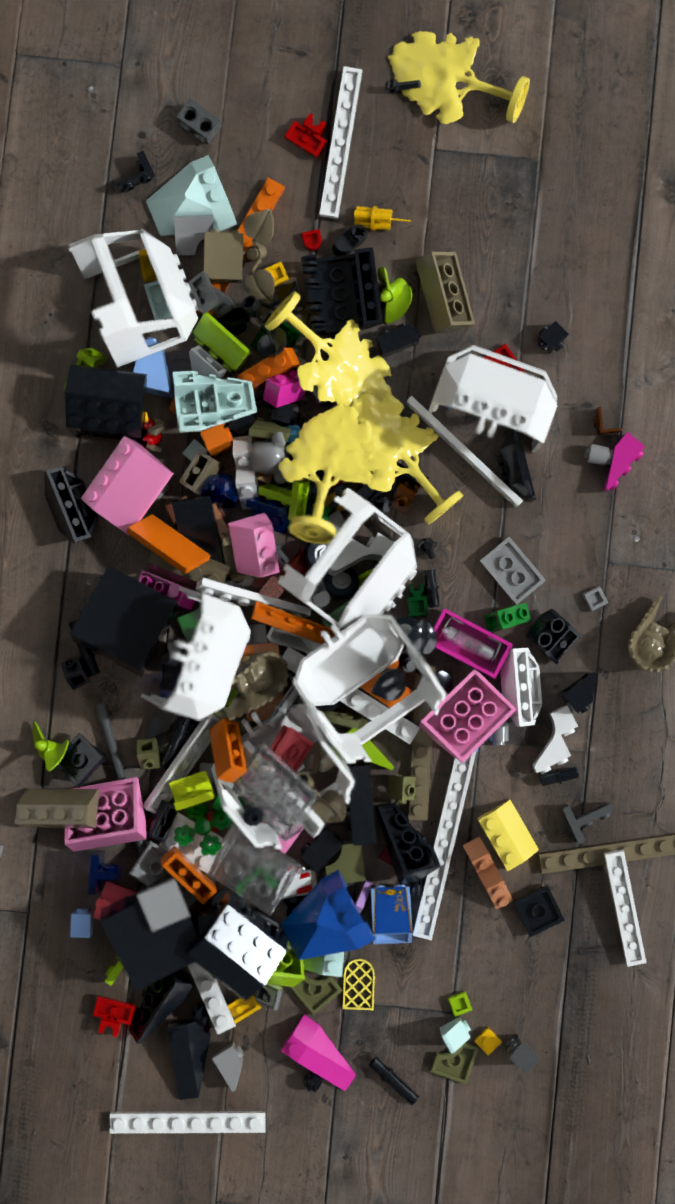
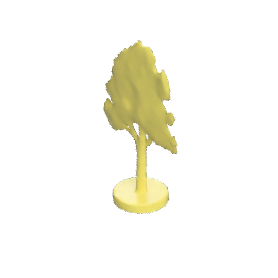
M418 31L411 35L414 38V43L400 42L394 45L392 55H388L395 74L394 79L398 82L421 81L420 88L401 90L402 94L411 101H417V105L420 106L424 115H429L434 110L439 109L440 113L436 115V118L442 124H449L461 119L463 116L461 100L471 90L483 91L509 100L506 120L511 123L516 122L525 103L530 84L528 77L521 76L513 92L482 82L475 77L470 67L474 62L477 48L480 46L478 38H465V42L456 44V37L449 33L446 35V41L436 44V35L434 33ZM457 82H464L468 84V86L463 89H456Z
M294 291L283 300L266 321L264 327L272 331L284 319H287L313 344L315 355L312 362L300 365L297 371L300 386L303 390L312 392L314 385L318 387V400L335 401L337 405L343 404L344 407H350L353 403L352 399H358L363 393L373 394L381 402L383 401L384 393L392 395L390 385L386 384L383 378L385 376H392L390 366L380 355L372 359L369 357L370 352L368 349L373 346L372 340L363 339L360 342L358 336L360 331L359 325L355 324L354 319L348 320L341 331L335 335L334 339H322L291 312L300 300V295ZM321 348L329 355V359L323 361L321 358Z
M363 393L358 399L353 398L352 407L358 412V424L368 420L372 427L371 441L360 444L364 453L371 452L374 455L369 462H362L366 470L373 472L372 482L367 485L371 489L388 492L392 488L395 477L405 473L410 474L437 504V507L424 518L428 525L431 524L464 496L461 491H457L444 500L419 469L418 454L429 447L433 441H436L439 437L438 434L429 427L426 429L416 427L420 423L418 414L413 413L410 418L402 417L400 414L404 406L393 395L384 393L382 402L370 393ZM399 459L404 460L408 468H400L397 466V461Z
M339 404L324 413H319L304 423L299 431V438H295L294 442L286 446V451L292 455L293 460L290 461L288 458H284L279 463L278 469L284 479L288 482H293L306 478L315 482L318 490L313 515L298 516L290 522L289 531L298 539L315 544L331 543L337 531L332 524L321 519L329 488L338 483L339 480L363 484L372 482L371 477L373 475L370 470L365 469L362 462H369L374 455L371 452L364 453V450L360 447V444L371 441L372 427L368 420L358 424V412L354 407H344L343 404ZM317 470L324 471L323 481H320L316 476Z

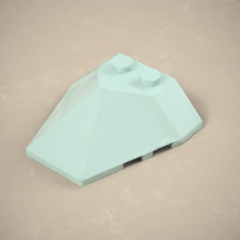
M209 155L189 163L146 200L160 236L175 235L174 216L212 215L213 229L220 230V232L237 225L230 203Z
M196 371L173 372L174 400L179 432L201 431L254 414L257 411L252 381L230 377L227 380L216 378V375L213 374L203 376L198 375Z

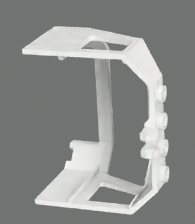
M143 229L94 234L68 244L69 250L72 252L84 279L100 273L105 275L114 303L92 312L95 319L100 318L103 326L100 329L101 334L117 367L177 345L188 339L198 320L196 311L199 308L188 282H184L187 278L183 268L180 270L178 268V265H181L177 254H172L170 247ZM135 239L143 240L144 249L148 253L173 319L137 323L116 267L139 259V251L114 259L108 247L109 244ZM177 327L179 336L151 347L147 346L142 335L147 332Z
M472 345L448 356L429 412L432 414V412L437 411L439 405L476 415L481 418L476 430L477 433H481L485 420L491 421L492 425L488 431V437L491 438L497 424L526 433L534 438L531 452L535 453L544 443L557 408V394L545 370ZM473 350L542 375V378L539 379L470 354V352Z
M349 488L343 492L344 496L342 498L337 496L334 501L350 511L352 515L308 574L304 577L286 564L284 570L287 572L285 576L282 575L278 580V583L285 590L331 624H335L341 631L366 614L382 615L385 610L388 612L391 608H394L396 606L393 602L394 598H402V593L406 588L404 586L408 579L411 581L417 573L414 543L410 534ZM369 517L372 521L377 519L398 534L400 538L390 547L347 605L339 622H337L315 606L311 596L316 585L362 523Z
M179 587L178 590L185 592L188 598L201 602V618L190 644L176 641L175 645L188 649L186 656L172 652L171 657L184 661L175 691L168 699L154 694L149 696L143 693L141 697L162 709L201 720L226 705L232 681L241 662L251 631L239 606L200 592Z
M366 614L341 632L335 624H332L331 629L337 635L330 639L327 632H321L326 642L301 659L293 682L321 729L347 763H355L359 759H363L364 762L371 761L361 745L424 701L429 704L437 716L439 703L444 701L446 693L423 658L391 615ZM404 644H406L408 647L407 652L423 675L418 688L356 732L338 734L315 706L336 704L398 661Z
M306 704L292 705L288 711L289 714L285 715L276 730L266 724L268 719L262 722L256 712L251 714L252 719L258 724L256 727L252 728L245 718L241 720L243 726L248 731L241 736L242 743L248 740L260 754L267 747L270 749L283 725L295 729L313 743L318 740L339 767L336 782L321 791L320 794L323 796L328 790L337 791L343 795L345 802L349 805V795L355 782L344 758L325 735ZM304 761L298 772L305 768ZM214 763L211 770L223 809L255 847L264 848L265 845L282 849L278 835L297 824L298 821L288 813L273 824L247 825L243 819L244 809L237 796L260 798L263 795L242 778L243 775L233 783L217 779ZM315 795L306 803L314 811V804L320 799Z

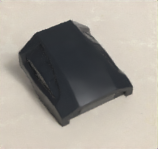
M550 609L541 614L531 625L526 637L557 665L559 663L558 660L582 635L555 610Z

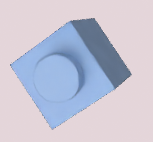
M77 908V911L71 913L70 937L90 938L93 935L94 912L88 911V908Z

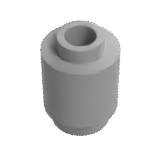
M590 444V447L586 446L584 458H587L588 463L602 466L610 465L614 451L610 450L609 447Z
M507 720L489 737V741H492L493 745H505V742L509 741V723H507Z

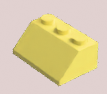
M510 799L477 818L507 871L522 864L539 850Z

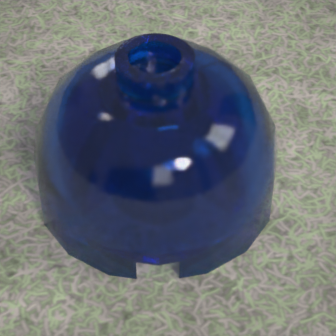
M227 473L211 475L205 480L200 491L202 492L201 496L210 495L212 504L215 501L223 503V508H234L239 498L235 481Z

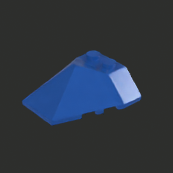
M339 870L322 878L281 924L298 960L357 950L376 940L368 923L363 921L346 889L348 886Z

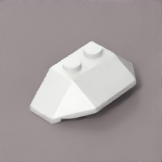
M529 648L510 649L500 669L502 695L517 709L510 716L517 727L535 725V719L542 707L539 665L531 655Z

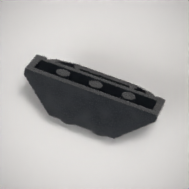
M512 429L498 451L499 454L496 455L498 465H502L503 469L501 478L513 492L529 502H533L536 500V495L520 432Z
M63 466L45 471V498L59 532L72 543L91 538L98 516L81 499L87 490L84 482L67 471Z

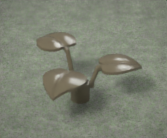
M266 209L250 214L244 223L245 233L248 237L253 238L252 243L254 246H250L247 251H243V255H247L251 261H256L251 270L252 275L247 276L244 280V288L249 296H254L257 301L261 299L263 303H272L275 288L272 274L264 269H259L255 272L258 265L262 262L261 260L267 255V250L263 245L270 242L274 232L271 209Z
M317 740L304 759V766L308 770L313 771L300 772L296 775L295 792L298 793L299 788L303 791L311 790L320 799L314 804V812L324 823L342 822L346 815V804L343 797L334 790H328L322 796L313 788L314 780L310 775L316 774L317 770L321 773L328 772L335 765L333 759ZM270 791L267 792L260 802L267 810L273 813H289Z

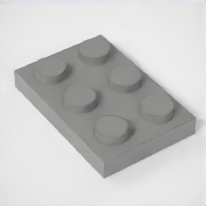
M510 537L479 561L515 605L519 604L546 581Z

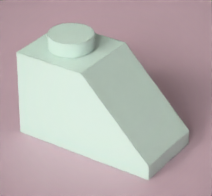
M460 1017L439 1028L441 1036L451 1054L457 1051L470 1038L469 1031L471 1029L467 1021H462Z

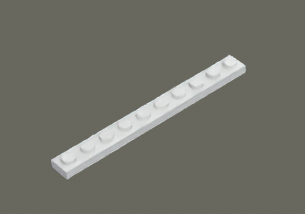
M476 751L463 763L454 757L433 846L441 867L426 876L412 934L415 937L432 940Z

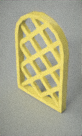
M354 959L347 964L343 975V1009L374 1010V968L367 960ZM353 962L358 966L354 971L349 968V965ZM365 963L371 967L367 972L361 967ZM359 968L364 973L360 978L355 974ZM348 969L350 971V974L346 977V971ZM371 970L373 973V979L368 974ZM352 975L357 979L353 985L348 981ZM365 976L371 980L367 985L361 981ZM346 982H347L348 985L350 986V988H348V989L345 991V986H346ZM358 982L364 987L359 992L354 987ZM371 983H373L372 992L368 988ZM351 989L357 993L353 998L347 994ZM365 989L370 993L366 999L361 995ZM345 995H346V997L350 1000L346 1005H345ZM358 996L363 1000L360 1005L354 1002V999ZM371 997H372V1006H371V1005L368 1003V1001H367V1000H369ZM352 1002L356 1007L347 1006ZM364 1003H366L369 1007H361V1006H362Z

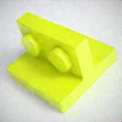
M207 770L169 782L175 800L174 806L176 811L212 800L216 794L214 787L211 785Z

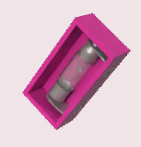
M445 608L433 627L437 636L436 649L493 679L496 678L513 646L512 643Z

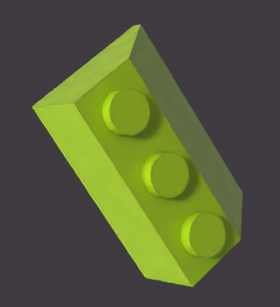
M208 312L203 314L192 332L195 337L194 341L201 347H207L209 349L208 353L216 360L219 358L223 362L222 366L229 373L233 371L237 374L251 358L249 349Z
M289 941L286 953L266 984L295 987L305 979L304 961L298 960Z

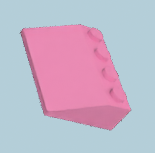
M124 436L81 499L95 512L126 533L129 526L143 518L174 473L137 441Z
M474 669L445 697L444 701L439 703L437 716L432 710L421 720L419 727L438 745L463 763L517 709L484 676Z
M137 777L72 788L100 790L96 828H65L64 844L72 851L146 840V818Z

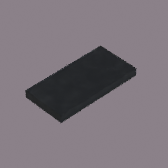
M210 495L173 501L172 507L179 533L211 555L210 559L225 564Z

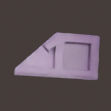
M369 880L365 881L355 901L359 914L373 885V882Z

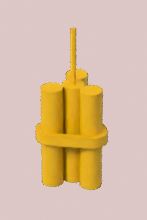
M357 206L354 212V225L358 224L365 228H371V231H375V229L390 230L391 220L411 222V220L391 218L393 210L380 209L378 206H373V208Z

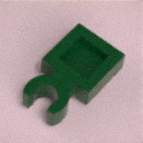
M422 583L419 585V591H414L412 584L409 586V592L413 595V597L407 598L409 617L428 616L427 596H421L424 590Z

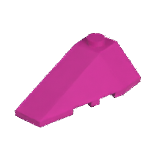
M303 1014L283 1043L281 1051L300 1065L346 1091L356 1076L355 1072L336 1049L322 1027Z

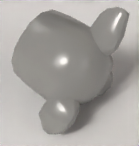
M282 432L273 434L272 440L255 441L251 451L253 470L258 473L274 475L275 481L279 484L286 482L278 469L279 463L290 455L286 451Z

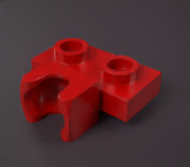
M310 113L303 125L294 121L284 137L287 141L317 159L327 143V140L320 137L326 128V123L321 121L319 125L314 126L312 124L313 114Z
M98 995L93 1016L102 1018L98 1032L102 1034L105 1028L110 1026L113 1028V1037H117L122 1023L131 1025L136 1005Z

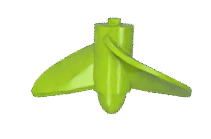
M382 266L377 271L378 279L386 287L381 291L380 300L386 302V323L389 324L399 320L405 314L412 300V290L402 278H397L392 283H389L386 268Z
M34 721L32 729L34 746L39 756L45 760L47 771H51L62 760L69 741L66 739L60 744L44 739L39 726Z

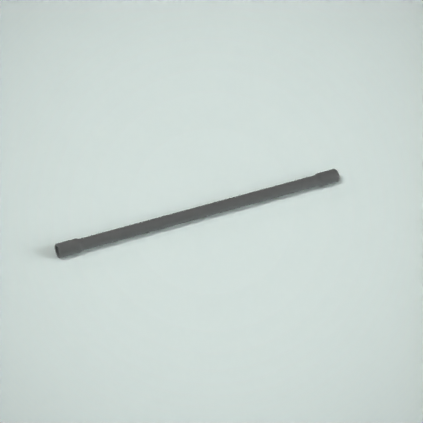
M106 703L95 705L94 707L102 727L116 779H126ZM144 840L135 841L139 857L146 847Z

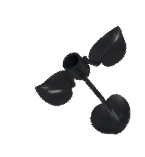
M293 281L278 290L273 295V302L269 303L270 305L263 303L261 299L257 301L254 296H248L242 302L243 307L235 308L216 320L233 336H236L246 330L250 317L257 318L267 335L259 339L257 349L263 356H276L286 347L287 335L281 328H276L270 333L264 327L265 323L260 317L263 313L262 306L275 311L292 292L296 291L299 294L296 281Z
M421 619L407 636L419 654L421 652L423 654H430L437 643L435 630L425 619ZM402 653L399 656L398 669L392 668L384 672L374 684L371 693L385 700H397L402 696L406 687L403 682L406 678L404 671H415L423 677V675L416 668L417 665L411 656ZM444 671L435 672L433 675L447 696L453 690L452 678Z

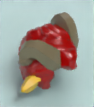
M143 412V429H147V434L144 435L143 441H146V443H138L146 450L161 452L163 447L158 444L161 442L165 424L158 418L154 420L149 419L147 412Z

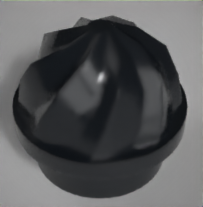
M314 1072L306 1074L303 1078L305 1088L309 1092L313 1091L315 1093L323 1081V1078Z

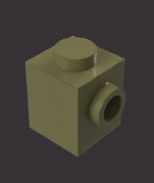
M156 738L137 740V757L141 770L160 768V752Z
M389 775L387 798L395 799V803L406 804L407 800H414L416 777Z

